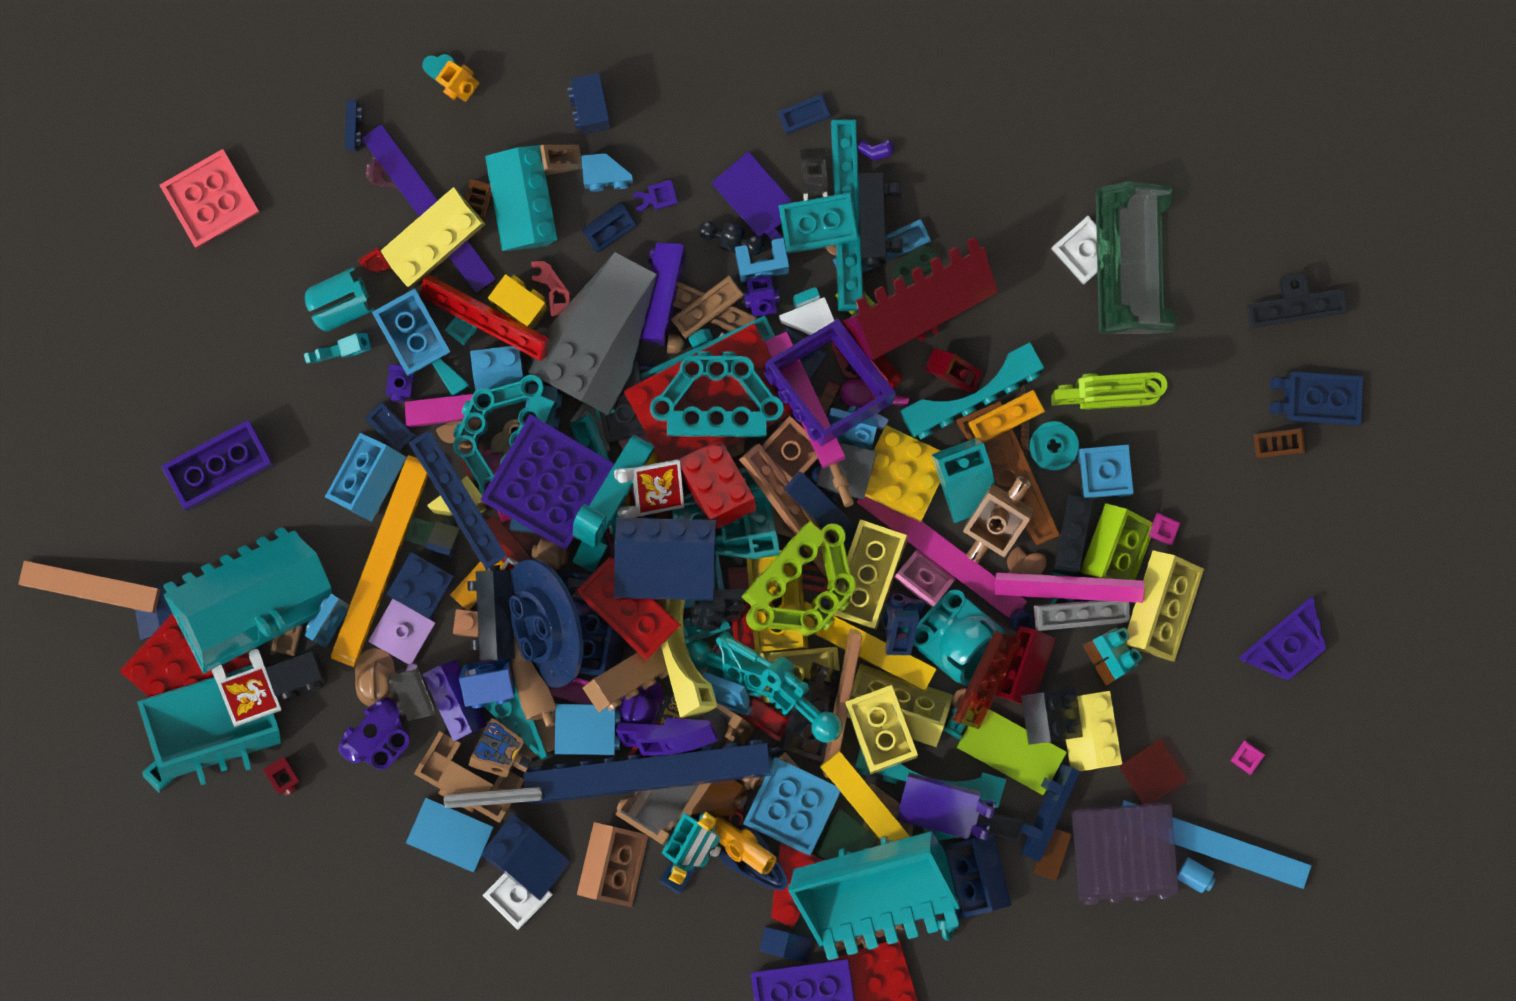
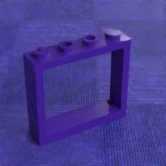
M839 319L766 361L764 370L767 382L776 387L781 400L785 404H789L797 421L803 422L810 438L813 441H817L821 447L893 404L896 393ZM832 340L877 399L825 430L780 371Z

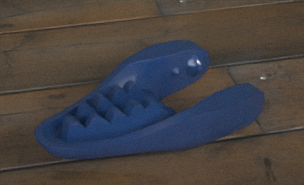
M745 825L739 827L740 831L746 829L753 833L758 844L772 853L757 831ZM721 849L719 856L723 863L731 870L774 890L781 891L787 887V877L777 859L768 874H761L746 862L742 864L737 863L727 854L725 849Z

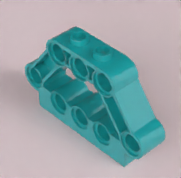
M700 351L697 352V356L685 358L680 365L677 375L660 396L655 397L650 405L652 417L657 421L667 422V436L765 437L766 422L778 420L784 409L781 400L770 393L756 374L754 365L749 358L736 356V352H722V356H712V352ZM689 363H695L699 367L698 374L693 376L687 374L685 366ZM713 363L722 365L724 371L721 375L715 376L710 372V366ZM739 363L745 364L748 368V373L745 376L737 375L734 369L735 365ZM700 377H708L712 381H721L725 377H732L740 383L759 409V412H751L746 407H737L733 412L725 411L722 407H712L709 411H701L693 406L687 407L684 411H674V407L692 383ZM659 402L667 403L669 412L665 415L657 413L655 409L656 404ZM774 403L777 406V413L772 416L767 415L764 411V405ZM688 412H695L699 417L698 423L695 425L688 424L685 421V415ZM713 412L722 414L723 422L720 425L711 423L710 415ZM739 412L745 413L748 417V422L745 425H738L734 419L735 414Z
M527 375L519 382L490 390L486 388L478 389L472 395L471 400H466L463 406L462 414H464L462 423H457L454 429L453 437H455L453 448L456 455L465 461L478 482L481 495L484 494L494 476L477 443L479 437L488 430V422L486 420L488 414L495 409L530 400L527 408H524L519 413L518 420L520 426L510 436V446L523 427L527 414L534 413L537 419L549 424L556 403L544 397L545 384L535 375ZM531 382H536L539 386L538 391L532 395L526 392L527 385ZM485 395L490 396L491 404L486 408L480 407V398ZM475 418L481 419V428L476 431L471 430L470 422ZM471 441L473 443L472 451L467 454L462 453V443Z

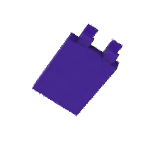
M748 151L712 182V185L756 236L761 238L765 234L772 242V240L783 238L775 230L782 223L779 205L793 202Z
M909 773L897 820L964 839H969L971 833L979 839L987 840L990 824L978 822L977 820L979 813L984 817L992 818L996 803L979 799L981 794L979 791Z

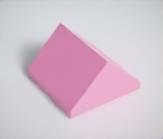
M918 549L894 577L898 583L912 594L925 601V604L930 608L936 605L955 581L952 575Z

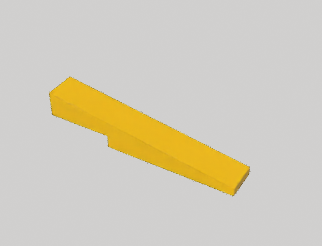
M805 601V611L812 609V604ZM806 616V624L809 628L814 627V620ZM832 616L835 620L826 630L822 628L814 633L846 650L849 630H859L863 636L859 658L922 691L926 690L936 671V668L911 655H887L885 642L835 616Z
M837 751L820 766L880 840L885 836H888L889 841L892 840L893 842L910 837L840 751Z

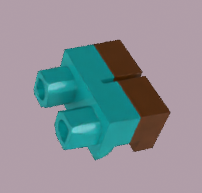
M1116 627L1083 645L1093 664L1107 656L1109 657V659L1095 666L1106 686L1139 666L1138 662L1142 659L1137 649L1129 650L1125 643L1129 640V634L1125 628L1117 629Z

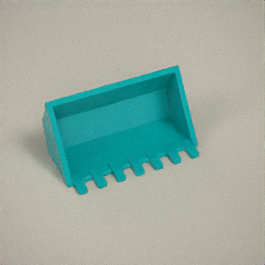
M281 527L275 530V535L278 538L271 542L265 536L258 538L256 541L259 548L253 551L246 545L238 548L241 557L235 560L226 554L219 558L223 565L216 569L209 563L201 566L204 575L198 578L190 572L183 575L182 578L186 583L177 587L173 582L164 584V589L167 593L163 595L203 674L317 617L322 601L326 597L329 598L331 594V586L317 553L295 531L288 533Z

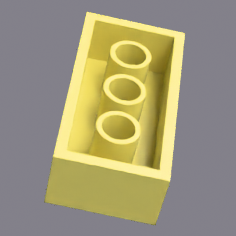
M860 519L847 556L849 571L855 579L856 587L848 598L851 601L842 612L837 610L834 616L877 630L908 540L907 535ZM839 580L837 588L844 592L846 586L843 581Z

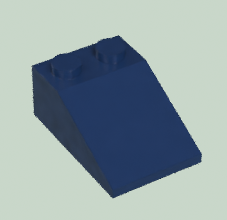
M514 814L509 817L482 852L484 859L539 901H541L570 863L566 857Z

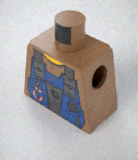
M492 718L470 758L469 766L507 777L512 767L526 772L532 759L520 753L524 740Z

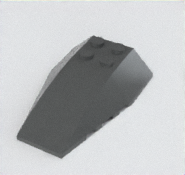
M614 253L547 328L544 336L549 338L546 358L539 361L532 357L525 371L595 409L610 415L632 374L633 363L640 345L639 340L642 328H644L646 322L645 317L652 299L657 274Z

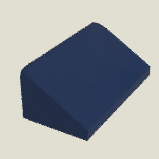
M620 202L584 226L581 231L598 253L632 230L637 224L626 207Z

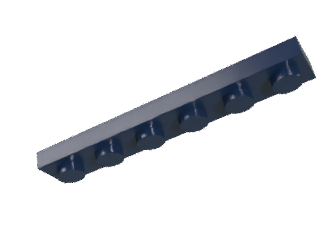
M428 430L410 441L409 445L485 569L487 570L505 559L507 555L431 431Z

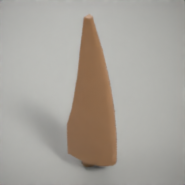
M514 634L515 658L511 659V664L525 718L527 721L543 719L546 727H551L555 725L552 713L555 711L556 705L548 686L538 674L533 663L526 661L522 657Z

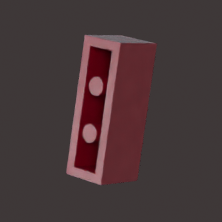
M1019 626L996 696L1023 706L1021 696L1036 694L1056 638L1035 629Z

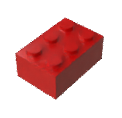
M721 439L678 459L680 460L681 477L705 520H716L717 529L756 511L754 496Z

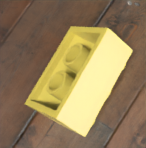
M1110 691L1077 696L1083 737L1066 739L1070 767L1078 771H1086L1122 765Z

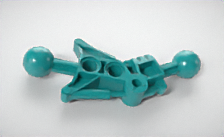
M724 631L716 639L722 655L714 653L711 645L704 640L695 639L687 643V650L697 670H703L708 666L723 670L724 679L745 686L748 696L761 697L765 695L770 703H776L777 709H783L782 713L784 715L795 707L812 723V733L821 742L831 743L840 737L843 726L838 715L832 712L821 713L804 697L809 690V686L793 674L794 666L787 658L778 657L774 662L768 661L761 657L760 653L736 641L727 631Z

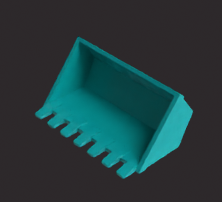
M932 831L894 842L892 840L889 841L888 836L881 838L880 846L865 848L854 853L847 852L846 848L839 849V857L794 869L791 884L788 886L790 895L819 946H824L828 960H834L839 957L835 942L842 940L848 955L858 953L859 950L855 937L861 935L864 936L867 949L878 948L879 945L875 931L884 930L888 944L897 943L899 939L895 926L904 924L908 939L916 938L919 936L916 920L924 919L929 934L938 932L936 915L944 913L949 928L959 926L956 910L960 909V905L955 893L946 853Z

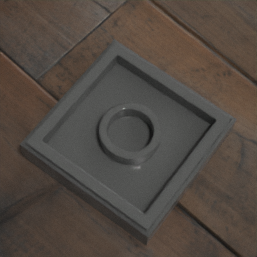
M839 442L845 455V459L840 461L839 465L843 475L847 476L851 497L864 500L876 452ZM821 466L816 486L820 489L839 493L834 487L832 481L834 477L830 466L824 469Z

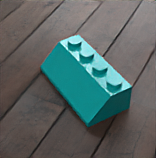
M540 145L517 147L485 156L502 251L547 247L557 241Z

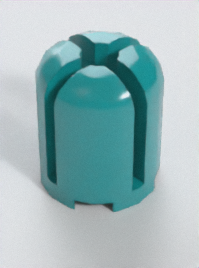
M355 267L349 268L307 289L305 304L308 311L317 309L352 292L355 294L313 314L311 317L313 322L323 331H331L374 311V307L371 309L368 307L366 298L370 296L361 277L356 279L352 273Z

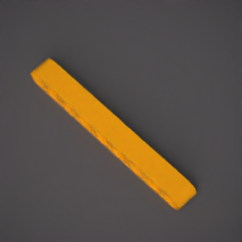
M408 455L331 654V659L355 667L428 479L427 472L416 457Z

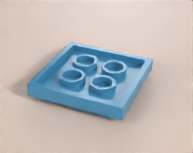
M775 757L772 762L774 775L765 777L743 824L810 856L840 794V790L836 785Z

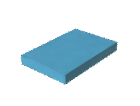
M425 798L406 843L474 873L494 827Z

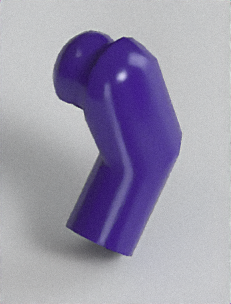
M862 140L857 151L872 160L878 161L889 157L893 153L894 144L889 140H885L883 143L873 146Z

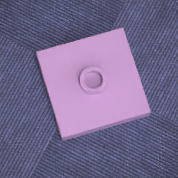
M392 599L368 642L412 666L436 623Z

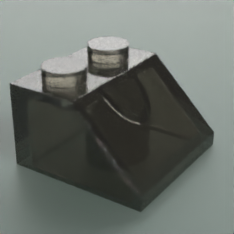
M418 661L390 672L391 679L387 680L392 694L397 692L400 701L396 704L401 716L406 715L407 720L410 721L436 713V705L423 678Z

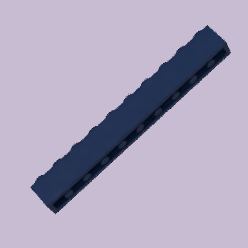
M764 740L749 741L748 746L739 747V743L725 744L723 749H715V746L700 747L699 752L686 751L674 755H651L650 758H642V755L627 756L625 761H618L617 758L603 759V763L593 764V761H582L576 767H569V764L554 765L555 769L545 770V767L530 768V772L524 773L525 788L540 787L542 789V800L529 801L527 803L534 805L773 776L771 746L768 743H764Z

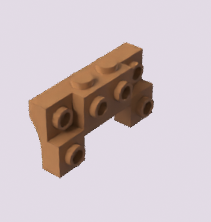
M440 731L414 773L440 789L438 793L442 796L521 789L524 784L523 778L510 771L507 777L499 776L493 785L453 762L452 760L462 743L453 741L451 737ZM512 803L463 808L470 812L476 809L501 823Z

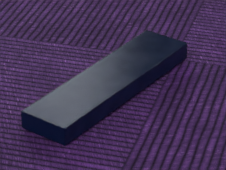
M799 471L783 490L822 528L832 523L841 526L845 532L844 547L846 551H849L857 526L811 480ZM827 532L835 540V536L831 532Z

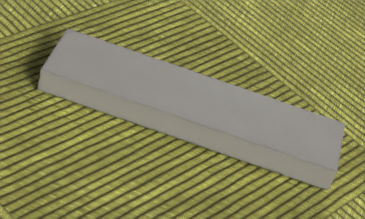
M1099 600L1034 606L1035 630L1042 631L1130 622L1129 602Z

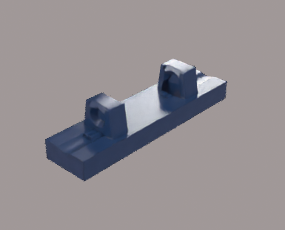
M1060 764L1053 780L1044 778L1041 787L1049 791L1033 826L1024 823L1021 832L1029 835L1021 854L1036 861H1041L1080 771Z

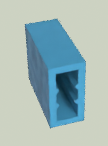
M556 704L555 754L615 755V750H620V738L616 735V725L621 722L620 711H616V708L609 711L606 708L599 713L594 705Z

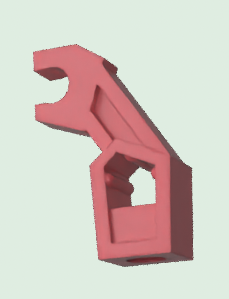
M544 261L532 262V268H540L542 270L539 276H532V280L547 285L551 290L549 292L551 317L557 318L570 303V292L552 270L551 265ZM556 293L564 295L566 303L554 304V295Z

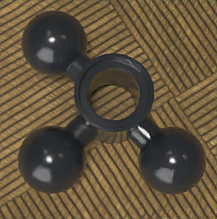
M705 221L698 229L700 237L704 240H712L715 237L719 238L717 247L728 252L736 253L735 247L743 245L748 247L750 255H759L764 249V242L760 237L751 236L748 239L743 238L745 229L734 224L725 223L723 230H719L714 222Z

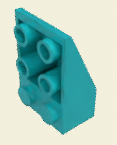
M978 438L931 455L954 523L969 518L991 484L995 485L984 443Z

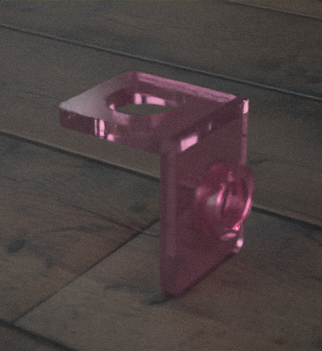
M371 157V163L367 164L366 178H369L371 185L398 188L393 181L386 182L383 180V167L375 157Z

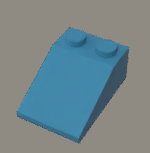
M415 289L372 312L407 376L451 353Z

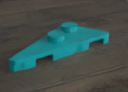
M516 684L514 698H511L509 702L497 704L496 701L486 703L484 707L510 731L522 738L524 744L542 760L548 758L534 720L527 721L525 718Z

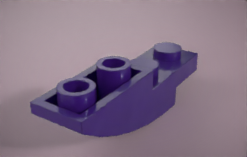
M666 718L664 725L619 723L616 728L623 746L638 747L642 755L655 756L686 752L706 746L718 739L712 722L707 720Z

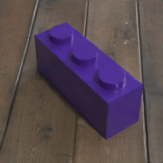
M457 660L439 665L423 674V678L453 741L468 737L487 727L479 708L465 707L459 681L461 669Z

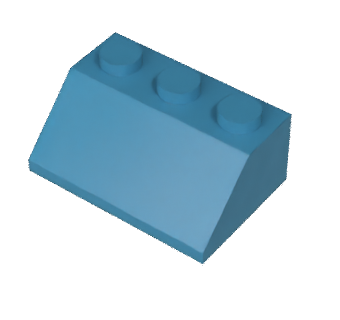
M359 433L325 497L372 522L407 457L391 447Z

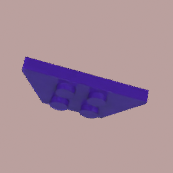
M1310 597L1238 658L1284 680H1290L1326 649L1314 606V599Z

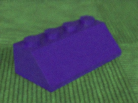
M656 243L655 249L651 248L648 263H652L650 271L657 274V279L650 306L647 309L644 328H642L640 342L666 347L674 311L673 304L676 301L678 292L676 282H680L686 256L683 244Z

